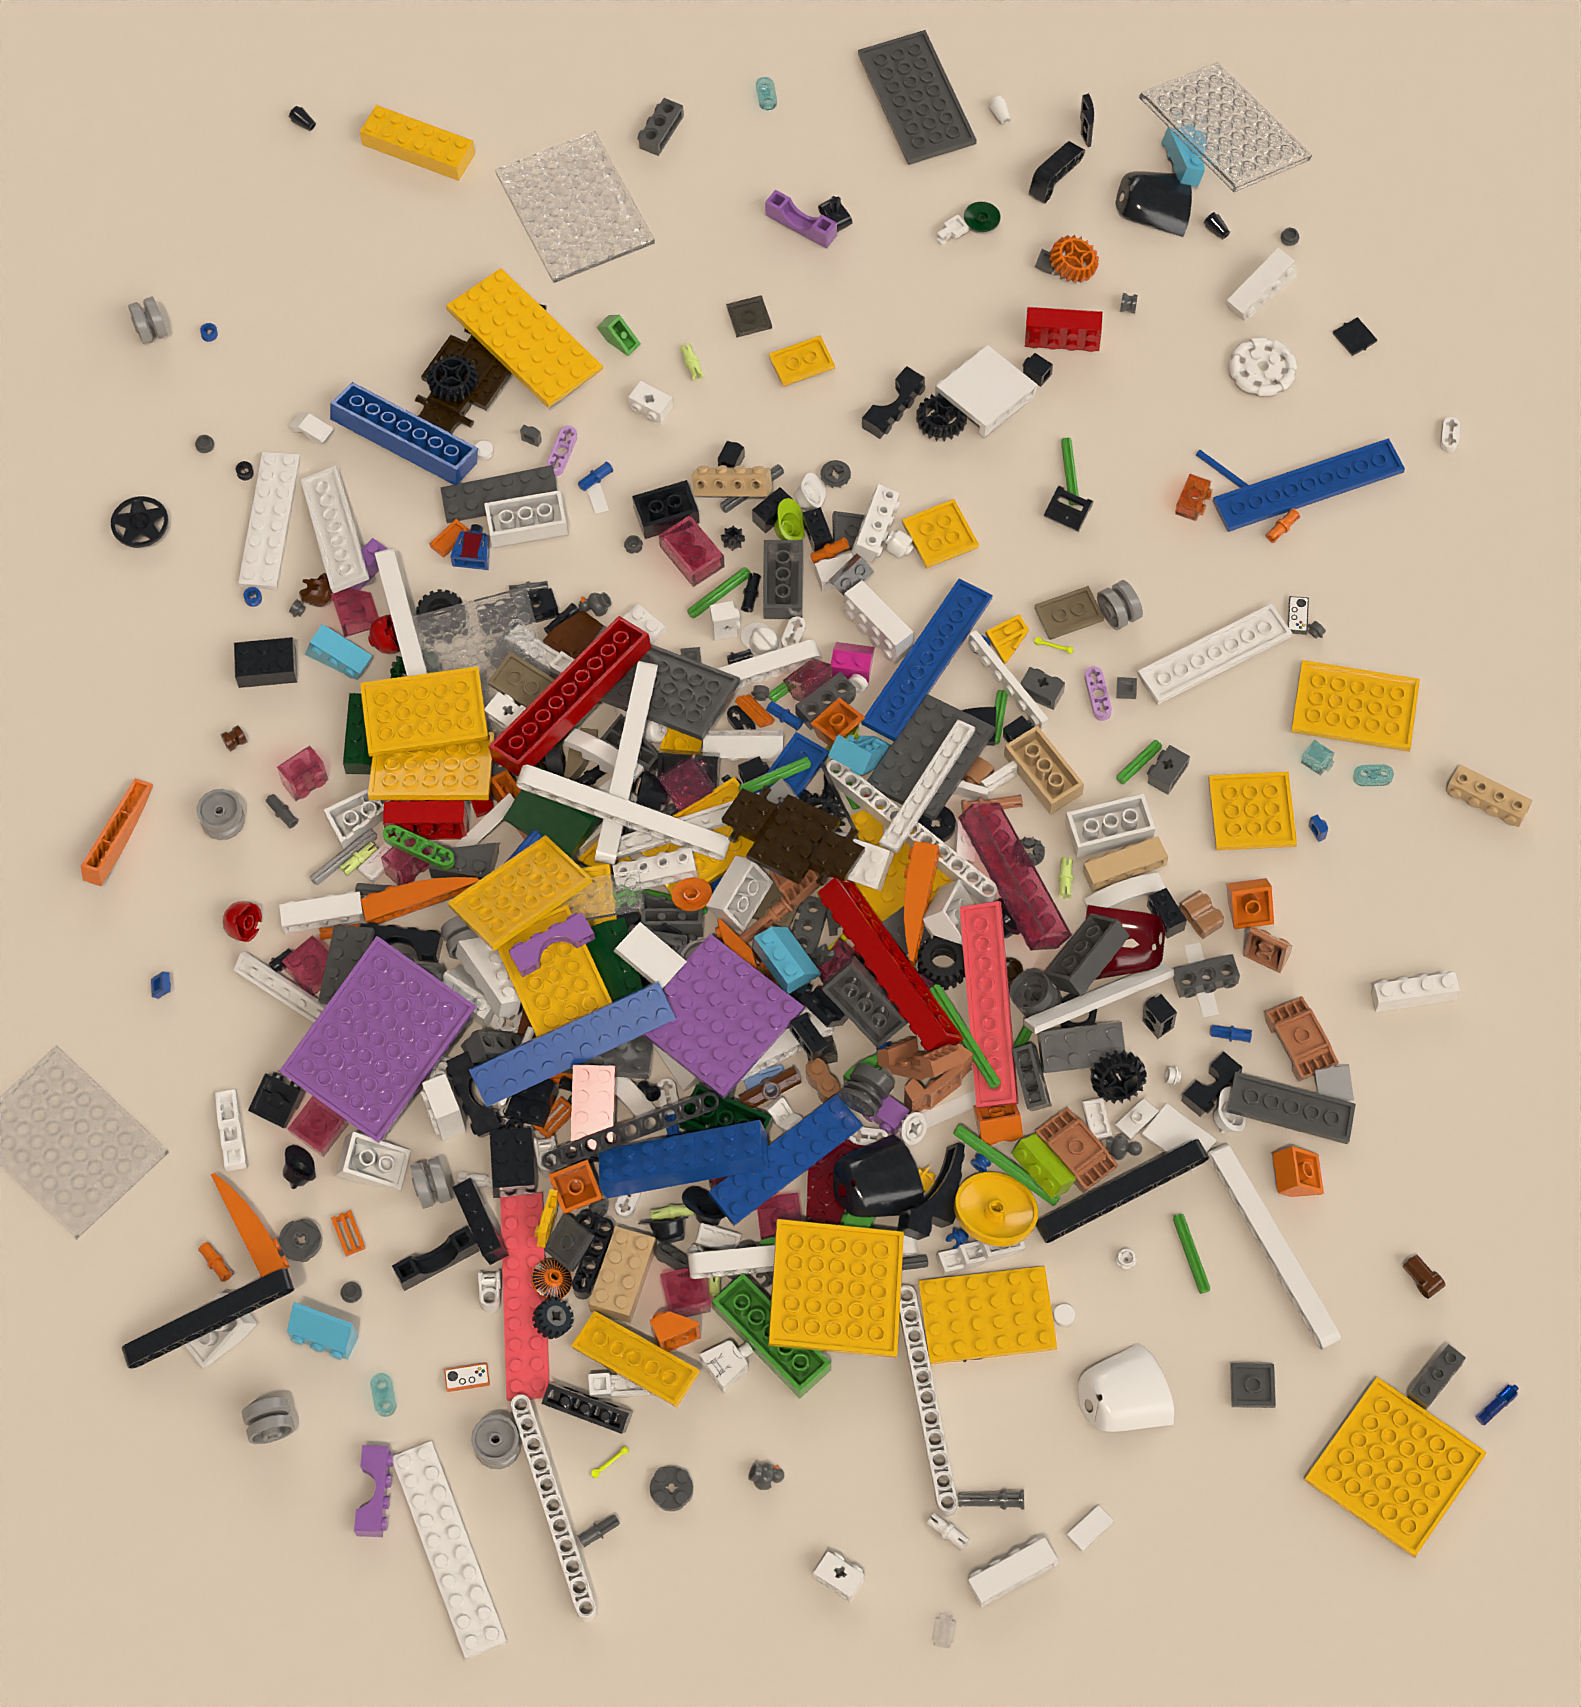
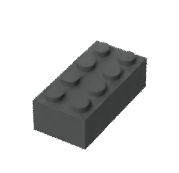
M764 540L763 617L764 619H791L796 616L803 618V540Z
M1091 913L1043 973L1060 991L1082 996L1100 975L1105 966L1112 960L1117 951L1124 945L1125 941L1129 938V934L1117 919Z
M855 956L823 984L822 990L877 1049L908 1023L898 1013L899 1008L888 999L886 995L888 992L885 988L877 983L875 977Z
M1119 1020L1046 1029L1037 1033L1043 1073L1094 1067V1063H1100V1057L1106 1058L1107 1052L1113 1055L1115 1050L1118 1051V1054L1122 1050L1125 1051L1122 1022Z

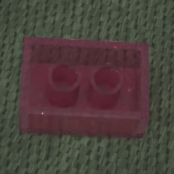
M691 516L686 517L659 535L660 548L693 587L725 567L724 555Z

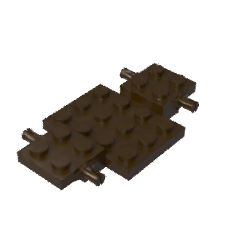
M466 328L464 329V332L471 334ZM450 334L421 375V378L427 382V373L430 371V365H435V360L441 361V356L448 358V354L451 357L457 354L459 358L464 356L466 360L470 359L472 365L474 364L476 367L478 384L475 386V392H471L470 397L465 395L464 401L461 398L457 399V402L451 399L449 403L446 401V398L441 401L439 396L435 397L433 392L427 398L419 394L415 398V402L424 405L423 410L418 416L451 434L461 423L471 428L474 420L465 417L471 408L470 403L487 410L512 374L472 334L467 342ZM443 375L439 377L438 382L442 380ZM467 375L463 376L462 382L465 381Z
M763 786L759 794H754L744 788L741 789L723 815L722 823L733 829V832L728 837L729 841L735 843L741 835L755 842L746 854L748 860L797 884L801 883L809 869L820 874L816 879V883L820 884V886L824 885L828 877L837 878L843 882L846 881L865 852V847L853 841L858 834L856 829L851 828L846 836H841L835 833L841 824L839 818L788 794L778 808L777 804L766 799L771 792L769 787Z

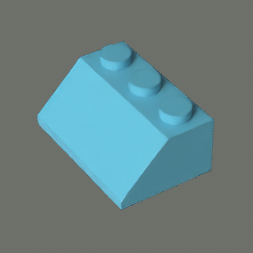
M770 927L754 936L753 949L786 993H791L821 975L788 927Z
M294 1302L287 1328L290 1340L298 1345L303 1343L310 1345V1348L316 1352L326 1351L335 1359L341 1360V1358L348 1360L358 1339L354 1325Z

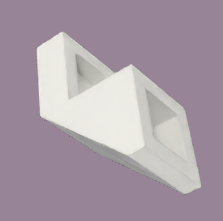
M298 413L288 426L292 432H303L312 443H323L333 431L331 426L310 413Z
M779 1096L764 1108L767 1114L772 1117L773 1123L784 1134L803 1120L800 1115L793 1113L782 1096Z

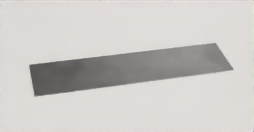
M822 761L820 766L840 806L843 807V812L851 828L855 830L856 827Z

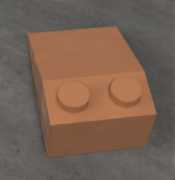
M1251 928L1243 956L1281 973L1291 954L1293 945L1285 939H1278L1272 936L1266 930Z

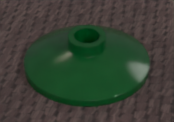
M988 202L972 203L964 212L965 223L971 229L978 232H988L995 229L1001 219L997 207Z

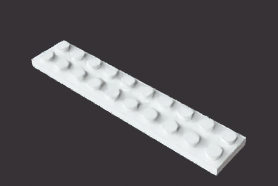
M432 1441L394 1455L393 1464L465 1659L507 1643Z

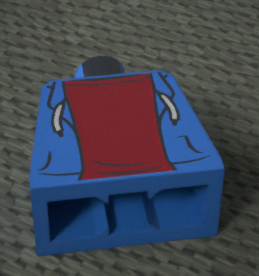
M472 524L470 532L461 531L450 556L453 567L489 570V541L487 534L481 533L482 526Z

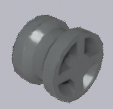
M1123 293L1120 311L1128 310L1131 313H1135L1138 295L1130 296L1127 293Z

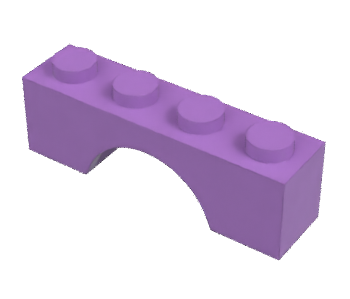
M774 190L765 202L766 216L825 248H828L837 236V222L822 214L819 217H810L804 214L794 205L790 197L777 190Z
M574 913L567 917L563 923L551 925L546 932L532 935L527 942L515 944L509 953L520 975L524 977L540 968L541 955L549 945L556 942H566L579 948L594 940L595 936L583 913Z
M362 1445L360 1467L364 1473L375 1480L376 1489L370 1502L356 1509L354 1525L356 1536L383 1537V1531H387L388 1518L385 1517V1509H389L390 1496H387V1488H391L392 1475L389 1474V1467L393 1466L394 1457L388 1446Z

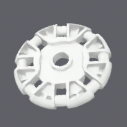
M1266 337L1252 338L1247 343H1241L1233 351L1232 359L1229 361L1230 375L1232 379L1236 380V385L1249 394L1255 393L1262 397L1277 395V392L1285 391L1295 379L1294 374L1297 373L1296 358L1290 354V349L1280 341H1271ZM1265 348H1272V352L1265 350ZM1264 365L1268 369L1262 371L1258 368V366Z

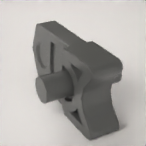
M821 945L809 957L817 959L816 967H819L833 959L835 951L827 950L825 945Z

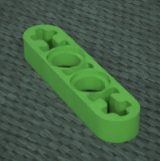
M388 825L383 830V837L388 845L444 870L452 868L455 863L452 851L396 825ZM394 832L396 833V836H397V837L392 836L391 838H389V835H388L389 833H390V834H393ZM408 839L416 841L412 847H406L404 843ZM431 847L433 852L430 855L422 854L423 849ZM448 856L449 861L445 860L443 863L441 857L446 858Z

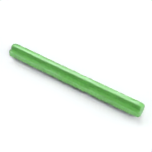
M934 985L930 988V991L963 1036L964 1040L961 1041L963 1046L973 1053L972 1060L991 1089L997 1088L1001 1081L941 986Z
M958 1125L954 1130L953 1134L985 1156L989 1161L1052 1206H1055L1060 1200V1196L1051 1199L1028 1172L962 1125Z

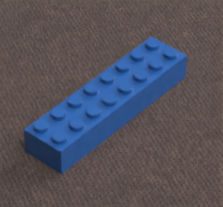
M351 382L330 403V420L455 486L477 464L478 448L354 382Z
M756 1120L614 1147L599 1153V1187L608 1199L769 1169L767 1132L761 1121Z

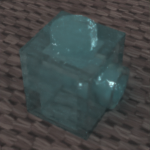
M1314 740L1303 754L1301 763L1321 776L1325 770L1329 771L1332 768L1334 752Z

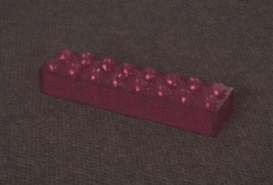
M972 803L958 818L971 840L972 846L978 853L981 862L984 864L990 879L996 884L998 893L1015 921L1018 930L1021 932L1030 951L1058 949L1072 936V933L1000 803Z

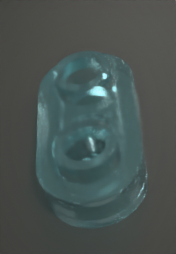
M768 77L759 78L756 82L759 106L763 110H772L777 105L774 82Z
M1385 764L1360 765L1354 770L1353 780L1359 786H1386L1392 782L1394 771ZM1361 772H1365L1367 775L1363 776Z
M379 1373L370 1382L374 1407L380 1416L388 1417L397 1408L393 1383L387 1374ZM381 1383L386 1384L385 1388L379 1389L378 1386ZM384 1404H390L388 1409L382 1408Z

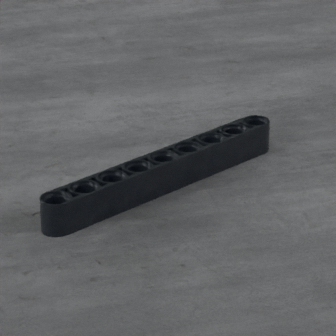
M703 1092L547 1150L543 1153L541 1162L548 1170L558 1169L713 1111L719 1105V1098L713 1092ZM708 1095L714 1098V1104L711 1107H706L703 1102L704 1098ZM687 1103H693L695 1106L692 1114L684 1112V1106ZM673 1110L675 1113L674 1120L666 1121L664 1119L665 1112ZM649 1117L654 1118L656 1122L652 1129H647L644 1125L645 1120ZM626 1126H635L636 1132L633 1136L625 1134ZM609 1132H614L616 1135L615 1142L611 1144L606 1143L605 1135ZM590 1139L596 1142V1148L593 1151H587L585 1148L586 1141ZM568 1147L576 1149L577 1153L574 1158H567L565 1156V1151ZM549 1154L557 1157V1162L553 1166L545 1163V1158Z
M1195 1139L1041 1218L1035 1226L1044 1242L1050 1243L1205 1163L1210 1157L1199 1139Z
M288 1269L276 1270L123 1345L121 1349L127 1367L129 1369L140 1367L290 1294L295 1288Z

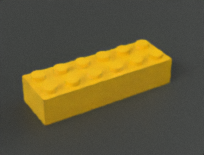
M379 105L374 107L359 131L362 145L458 181L475 155L473 140Z

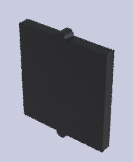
M1358 317L1348 323H1344L1343 326L1333 331V335L1352 356L1362 350L1366 351L1369 346L1377 342V338Z

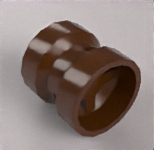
M239 725L233 727L230 732L220 734L230 752L236 749L237 745H243L248 742Z

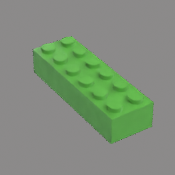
M742 1273L712 1300V1309L745 1343L747 1342L759 1358L800 1399L831 1371V1362L818 1350L768 1346L771 1301Z

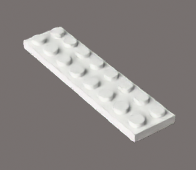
M262 452L239 576V587L278 590L301 460L300 454Z
M336 465L301 479L333 594L369 580L339 470Z
M1271 603L1139 670L1137 675L1157 705L1291 638L1292 632Z

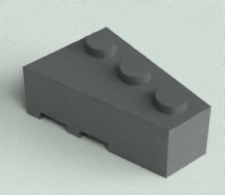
M622 714L618 716L600 738V740L618 750L625 723V717ZM642 739L637 763L644 767V770L654 775L658 770V752L645 739Z
M497 842L447 848L452 851L455 858L453 867L447 870L429 864L430 876L433 879L471 877L481 880L495 870L499 854ZM448 856L446 858L441 857L443 863L445 860L449 861Z
M642 891L641 923L645 927H651L654 931H659L661 925L667 923L682 931L681 935L694 934L696 937H703V908L696 911H684L677 908L673 901L666 900V897L660 896L658 898Z

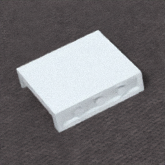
M987 345L983 349H979L971 359L965 360L957 370L954 369L946 379L940 380L935 387V397L940 393L980 426L979 434L985 438L1035 397L1037 384Z

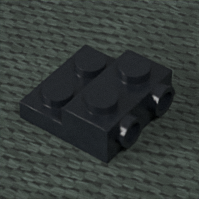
M817 986L813 992L804 993L799 998L827 1028L843 1026L849 1019L822 990L823 986Z
M273 1071V1074H264L248 1111L277 1126L286 1128L294 1110H298L306 1091L301 1089L292 1080L290 1083L283 1080L284 1075Z
M546 1079L512 1095L504 1114L505 1118H516L522 1123L544 1128L558 1095L554 1082Z

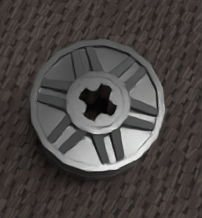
M1035 969L1026 970L1020 973L1010 986L1009 995L1011 1001L1026 1018L1062 1004V995L1059 989L1042 971Z
M858 1063L850 1074L851 1081H846L838 1094L840 1099L854 1111L868 1117H875L883 1106L881 1099L885 1100L888 1098L894 1088V1083L877 1068L865 1063Z

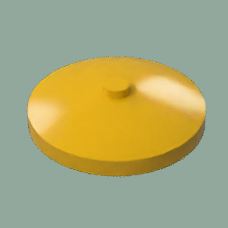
M983 1172L969 1177L959 1187L954 1201V1212L961 1227L976 1240L992 1246H1011L1024 1241L1033 1232L1038 1219V1205L1031 1191L1015 1178L1002 1173Z

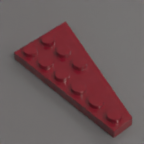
M846 1140L808 1169L806 1222L840 1225L845 1209L834 1197L833 1168L840 1158L865 1146ZM851 1180V1184L854 1187L856 1182ZM840 1185L839 1195L842 1198L846 1196V1189L843 1185Z

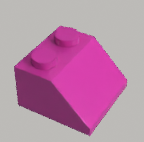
M836 642L830 664V678H833L839 672H842L848 680L853 674H858L869 683L875 647Z

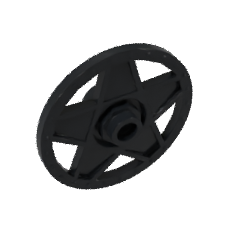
M146 496L133 497L122 502L114 510L111 517V530L115 538L126 546L134 548L146 547L157 542L165 534L169 523L168 514L165 507L154 498ZM143 502L152 503L158 508L146 510ZM131 504L130 513L119 514L123 508ZM164 517V523L159 532L154 524ZM115 525L126 528L123 538L117 533ZM141 535L150 539L144 542H134Z

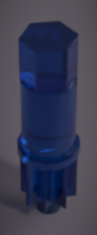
M1508 1384L1475 1416L1477 1421L1485 1426L1518 1396L1517 1390L1519 1388L1515 1384L1513 1386Z

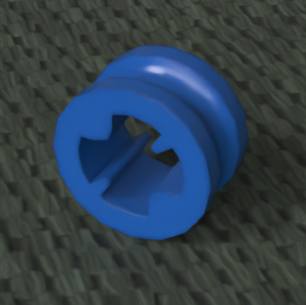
M206 323L201 326L200 333L204 341L211 342L217 338V327L214 324Z
M249 587L244 591L243 596L248 606L255 607L262 602L261 592L256 587Z
M976 1153L975 1159L970 1161V1164L981 1173L986 1172V1167L991 1166V1162L979 1153Z

